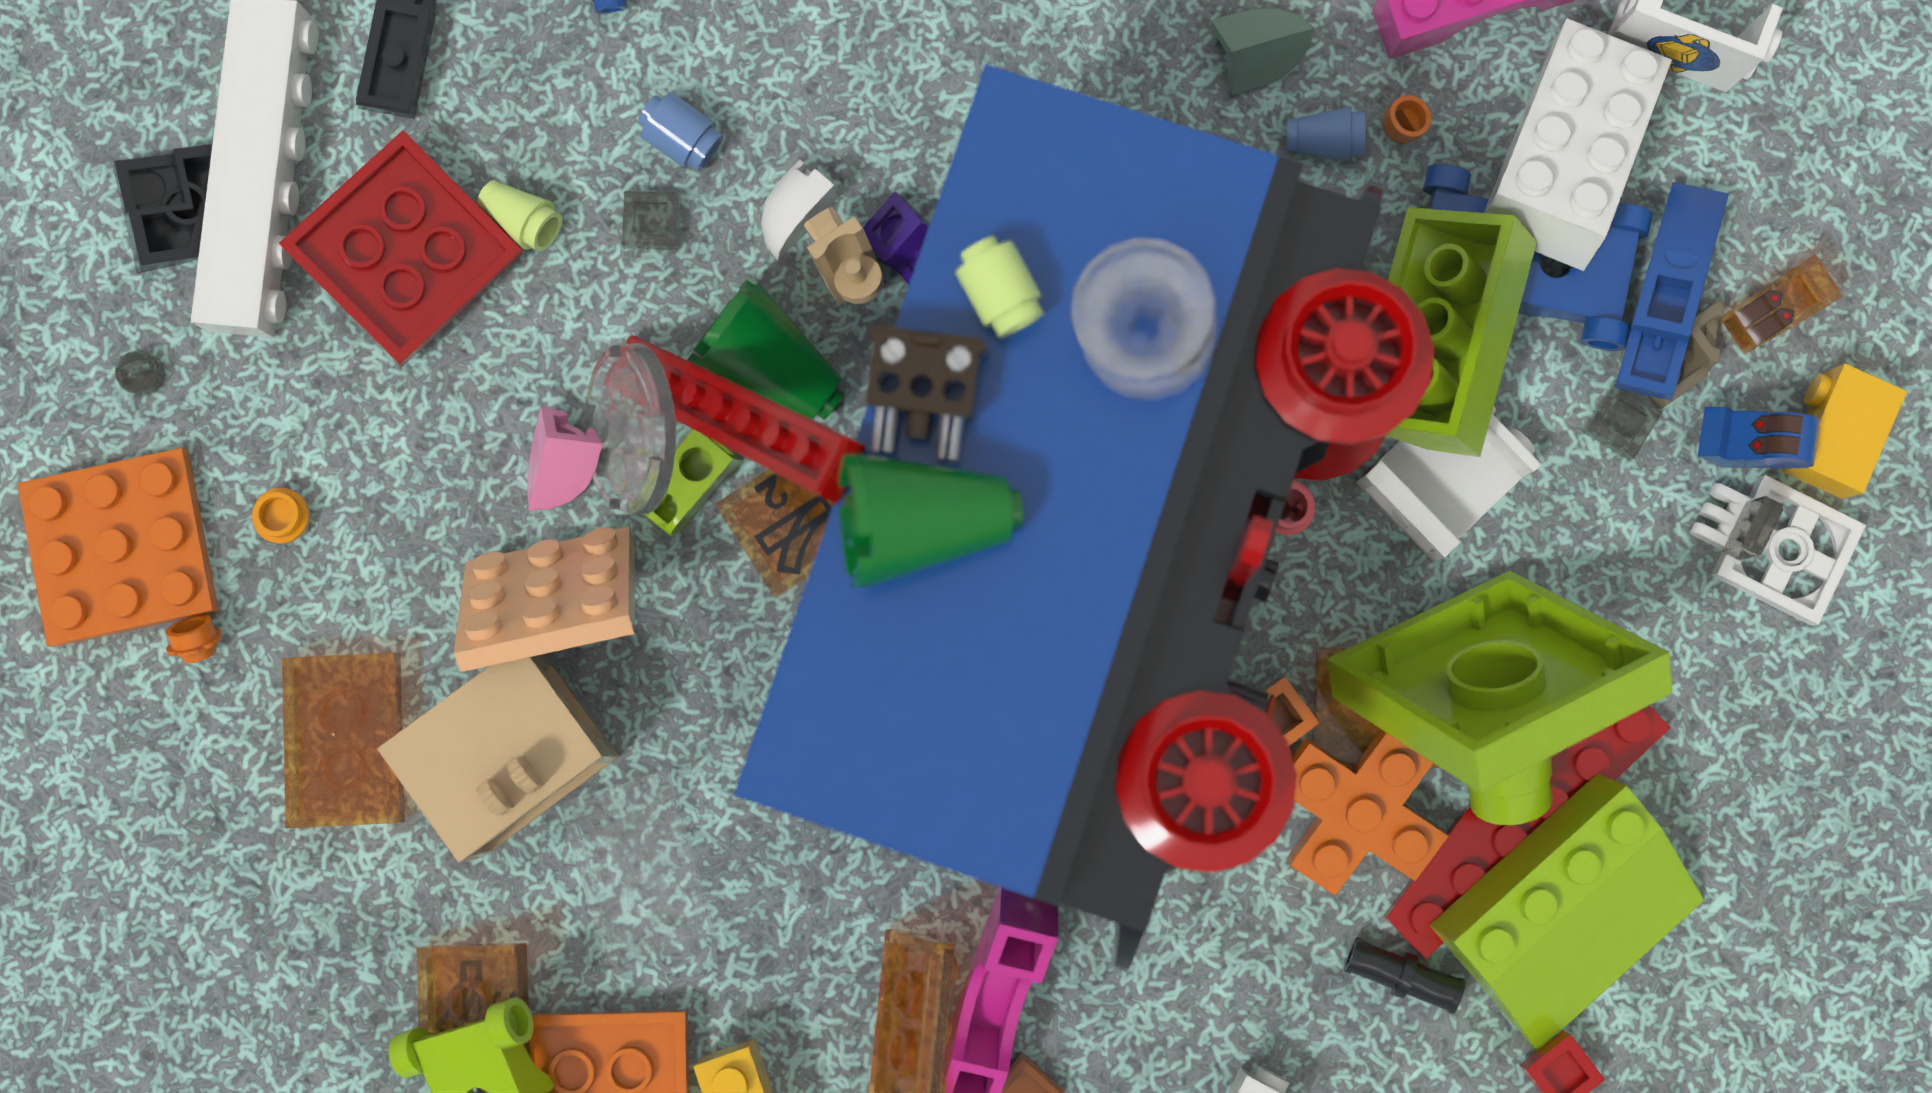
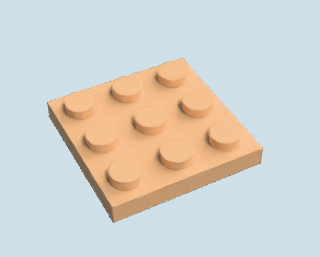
M629 526L618 529L608 527L597 528L581 537L563 541L543 540L526 549L504 554L496 551L488 552L472 561L465 562L454 645V656L460 672L635 634V544Z

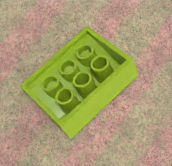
M1596 774L1429 926L1523 1037L1538 1051L1704 901V898L1663 829L1628 786Z

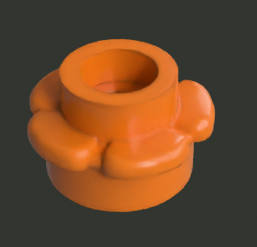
M196 615L174 623L166 630V635L170 642L166 647V651L170 656L177 655L182 657L185 663L205 660L217 651L215 646L222 640L221 629L214 627L212 619L208 615Z

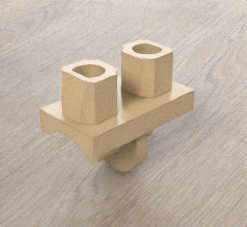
M828 207L806 221L804 227L814 242L807 249L837 304L839 305L844 301L853 304H864L873 300L881 292L884 285V273L863 227L855 216L843 223L833 207Z

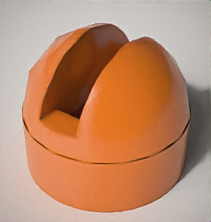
M1404 95L1397 98L1387 108L1382 126L1385 134L1391 141L1407 144L1418 140L1429 129L1432 116L1429 107L1423 100L1416 96Z

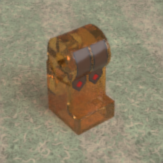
M1814 254L1724 313V317L1720 320L1742 353L1746 354L1843 297V294L1817 255Z

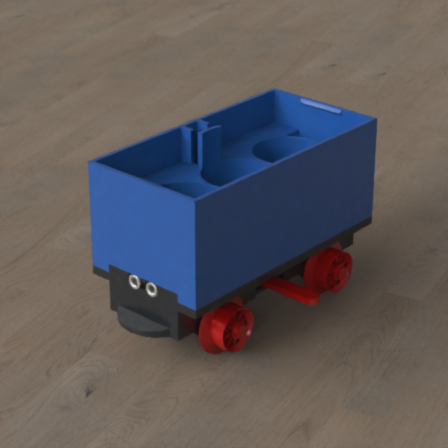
M985 64L895 324V328L977 337L986 343L989 353L986 357L981 358L974 420L964 419L959 460L949 463V451L954 418H951L945 462L936 458L941 416L931 415L928 440L905 437L908 412L899 411L894 452L885 455L883 454L888 410H886L881 453L878 454L871 450L876 408L867 406L856 441L866 446L862 453L865 455L1004 476L1007 479L1009 489L1018 488L1020 491L1023 505L1021 528L1012 529L1011 540L1007 543L869 587L853 588L851 586L853 576H848L845 568L839 522V507H844L845 495L851 494V486H846L837 505L833 504L734 796L1057 907L1063 904L1115 922L1114 968L1125 972L1131 966L1143 933H1146L1166 873L1176 868L1210 873L1248 864L1274 844L1293 812L1297 781L1296 769L1288 741L1271 721L1275 704L1274 695L1271 694L1268 699V692L1229 680L1228 678L1241 642L1253 599L1263 602L1267 601L1277 573L1279 562L1267 559L1284 504L1293 479L1321 482L1347 475L1374 456L1385 435L1415 412L1431 383L1434 346L1425 316L1402 288L1372 272H1368L1364 265L1382 209L1380 204L1383 189L1370 185L1361 198L1357 200L1299 182L1304 163ZM990 236H995L999 244L1013 241L1042 294L1038 302L1044 311V315L1033 323L1001 339H998L992 326L984 327L955 274V271L965 264L960 254L970 246ZM887 376L882 382L883 392L892 393L896 391L900 384L899 376ZM929 379L919 380L914 387L915 396L925 397L929 395L933 388L932 381ZM961 383L951 384L947 388L946 398L950 401L962 399L966 392L965 386Z

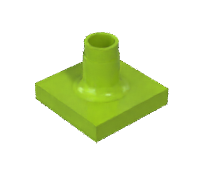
M1512 571L1505 572L1326 659L1334 699L1468 786L1470 807L1473 813L1478 818L1497 825L1524 824L1538 819L1550 809L1553 801L1550 780L1552 776V755L1673 693L1669 651Z

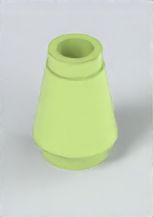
M496 180L488 182L479 193L477 205L522 249L529 250L533 248L541 252L547 249L557 238L562 227L563 218L555 210L553 202L501 184Z

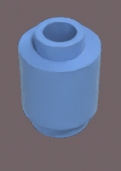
M672 92L668 93L663 99L657 95L652 97L638 118V123L644 126L640 135L643 140L681 167L687 168L690 165L698 172L703 170L720 147L724 137L714 129L715 122Z

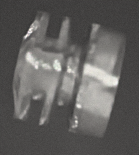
M1136 238L1108 247L1087 264L1074 288L1071 318L1087 365L1105 386L1128 398L1156 400L1180 393L1202 375L1215 350L1217 331L1215 299L1207 274L1188 252L1163 240ZM1147 316L1152 324L1158 323L1159 335L1154 339L1148 340L1143 332L1137 333V319Z

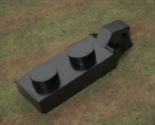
M376 0L356 96V105L360 109L415 119L436 17V0Z

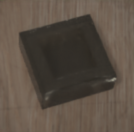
M624 191L623 248L679 250L680 193Z
M1616 383L1609 386L1582 432L1631 461L1637 456L1661 416L1662 411L1629 391L1615 388Z
M1767 496L1746 502L1722 552L1739 561L1761 555L1784 510L1782 508L1783 504Z

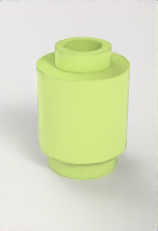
M990 236L975 243L960 254L965 264L959 267L955 274L984 327L992 326L998 339L1021 330L1044 315V311L1038 302L1042 294L1013 241L999 244L995 236Z

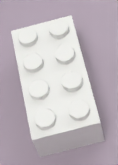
M1566 18L1544 60L1484 213L1515 215L1537 241L1535 252L1584 271L1607 236L1672 59Z

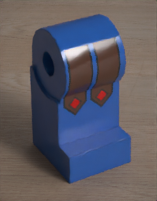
M1705 407L1698 456L1724 468L1813 467L1821 420L1811 415L1794 412L1768 413L1766 411H1733L1727 407Z

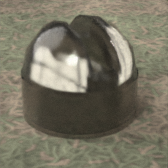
M146 351L128 352L120 357L115 366L116 379L119 385L125 391L136 396L154 394L161 388L165 380L163 363L159 358L154 355L152 356ZM147 363L149 364L150 370L127 376L128 370Z

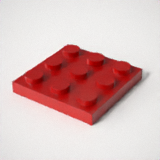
M404 130L279 242L282 249L401 367L412 359L523 255L522 249Z

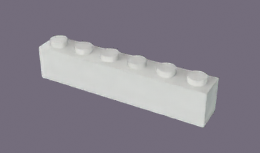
M230 0L191 313V323L208 332L274 338L276 323L281 324L285 317L286 297L285 293L280 290L282 269L290 267L292 257L282 249L279 242L287 236L289 215H295L299 205L298 185L296 182H293L295 161H301L305 153V133L300 128L302 107L307 108L312 97L311 78L306 74L308 54H314L318 46L317 24L315 21H312L311 15L296 0Z

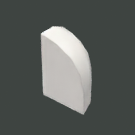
M800 159L776 183L764 203L761 228L765 245L777 261L806 232L804 227L806 221L830 207L838 199L835 185L818 170L814 169L810 172L805 163Z

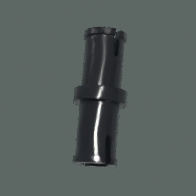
M1358 937L1355 938L1344 967L1345 972L1349 974L1353 973L1391 988V994L1403 999L1407 994L1448 1010L1447 1012L1451 1014L1456 1012L1466 985V981L1463 978H1456L1418 963V956L1406 952L1404 956H1400L1364 942Z

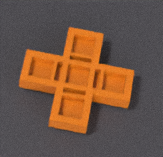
M1382 729L1353 768L1308 738H1305L1292 756L1297 773L1294 801L1317 817L1286 859L1291 867L1336 896L1369 851L1416 881L1449 837L1443 828L1405 804L1434 763Z

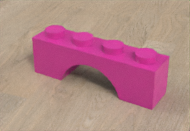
M1376 0L1372 11L1388 57L1393 59L1440 44L1473 24L1505 12L1528 7H1537L1544 11L1576 0Z
M998 887L940 1054L938 1093L1002 1092L1009 1073L1015 1033L1026 995L1032 982L1042 984L1058 941L1059 907Z

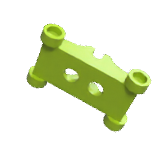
M517 997L491 1004L487 1009L485 1019L440 1033H429L425 1028L417 1027L395 1034L389 1044V1059L394 1071L403 1078L424 1074L431 1093H476L472 1091L473 1088H480L488 1093H547L554 1087L551 1077L539 1070L532 1062L523 1045L531 1039L534 1024L528 1005Z

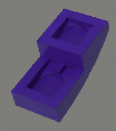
M895 191L863 226V229L872 249L885 264L896 270L909 285L930 223Z

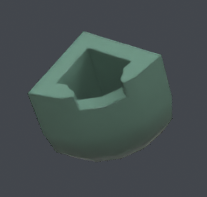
M1268 8L1241 11L1211 20L1214 46L1222 45L1228 55V71L1222 73L1232 96L1263 87L1284 77L1299 64L1309 49L1314 27L1301 16L1285 10Z

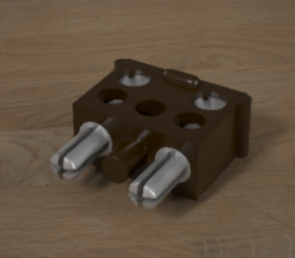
M879 325L870 328L868 335L873 341L866 405L870 408H876L871 450L878 454L881 453L886 410H888L883 449V454L885 455L894 452L899 411L908 412L905 437L928 440L931 415L941 416L936 458L942 462L946 460L951 418H954L949 463L957 462L959 460L964 419L974 420L981 358L986 357L989 353L986 343L977 337ZM889 375L899 376L900 384L898 389L892 393L883 392V380ZM921 379H929L933 384L932 391L925 397H917L914 394L915 384ZM953 383H961L966 389L965 395L958 401H950L946 398L947 388Z

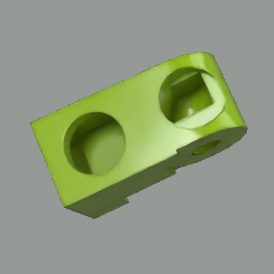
M692 429L653 478L655 480L642 495L636 508L670 537H673L687 525L705 501L726 477L732 475L743 460L728 447Z

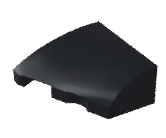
M212 144L173 149L172 154L114 161L113 170L137 274L197 260L200 249Z

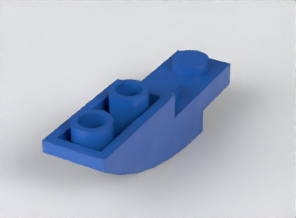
M1676 182L1672 183L1615 388L1672 401L1729 193Z

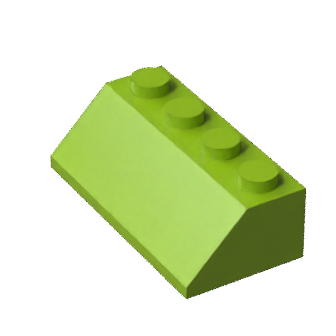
M1407 208L1388 281L1402 288L1425 316L1434 346L1431 383L1415 412L1385 436L1427 450L1475 457L1481 456L1537 241L1515 215Z

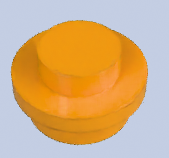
M274 488L258 498L253 508L252 521L258 534L265 540L277 544H287L299 539L307 530L310 522V509L306 500L299 493L287 488Z

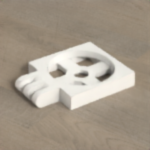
M1767 475L1757 478L1749 497L1723 484L1713 483L1709 495L1728 504L1725 510L1705 502L1699 514L1717 523L1716 530L1699 522H1694L1690 530L1691 535L1723 550L1711 576L1811 626L1819 625L1866 525ZM1775 503H1791L1796 505L1786 528L1777 531L1756 520L1760 510L1768 505ZM1818 518L1824 523L1831 536L1833 558L1814 549L1810 535ZM1786 539L1794 541L1799 548V554L1793 561L1784 560L1779 554V545ZM1745 541L1765 551L1769 560L1760 583L1747 577L1742 567L1739 554ZM1803 570L1823 580V583L1816 590L1806 596L1791 599L1782 594L1792 572Z

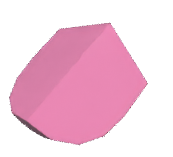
M540 407L528 470L527 496L529 511L550 510L571 502L587 489L596 471L603 443L594 429L588 428L586 433H584L580 429L568 424L569 414L564 411Z

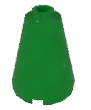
M749 275L739 287L740 289L734 298L729 300L694 348V351L700 354L702 358L692 353L687 358V361L809 419H813L818 415L825 420L844 395L843 392L837 389L842 379L841 376L762 284Z
M858 453L843 454L840 459L838 487L851 486V494L845 495L844 507H839V522L847 575L853 576L851 583L853 588L869 587L1007 543L1011 540L1012 529L1021 528L1023 505L1020 491L1018 488L1009 489L1007 479L1004 476Z

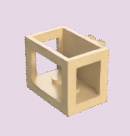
M546 654L488 666L377 748L458 863L485 857L620 757Z

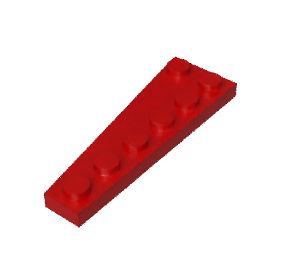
M1649 705L1552 755V776L1550 778L1553 798L1552 805L1544 815L1533 821L1518 825L1492 824L1478 818L1471 810L1469 804L1461 816H1458L1446 833L1449 837L1416 881L1410 879L1383 916L1410 946L1426 960L1444 943L1429 926L1434 920L1596 774L1616 780L1671 727Z

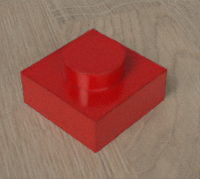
M1564 1030L1519 1065L1540 1093H1590L1605 1081V1078L1573 1036Z

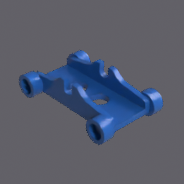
M1434 164L1427 167L1423 191L1431 195L1430 209L1484 213L1489 199L1468 195L1471 173L1468 170L1446 164ZM1618 203L1607 236L1584 271L1570 266L1565 276L1553 278L1542 271L1540 266L1541 254L1534 251L1518 314L1584 323L1580 341L1583 345L1607 351L1625 350L1630 325L1623 322L1622 319L1638 239L1648 236L1652 212L1638 205Z

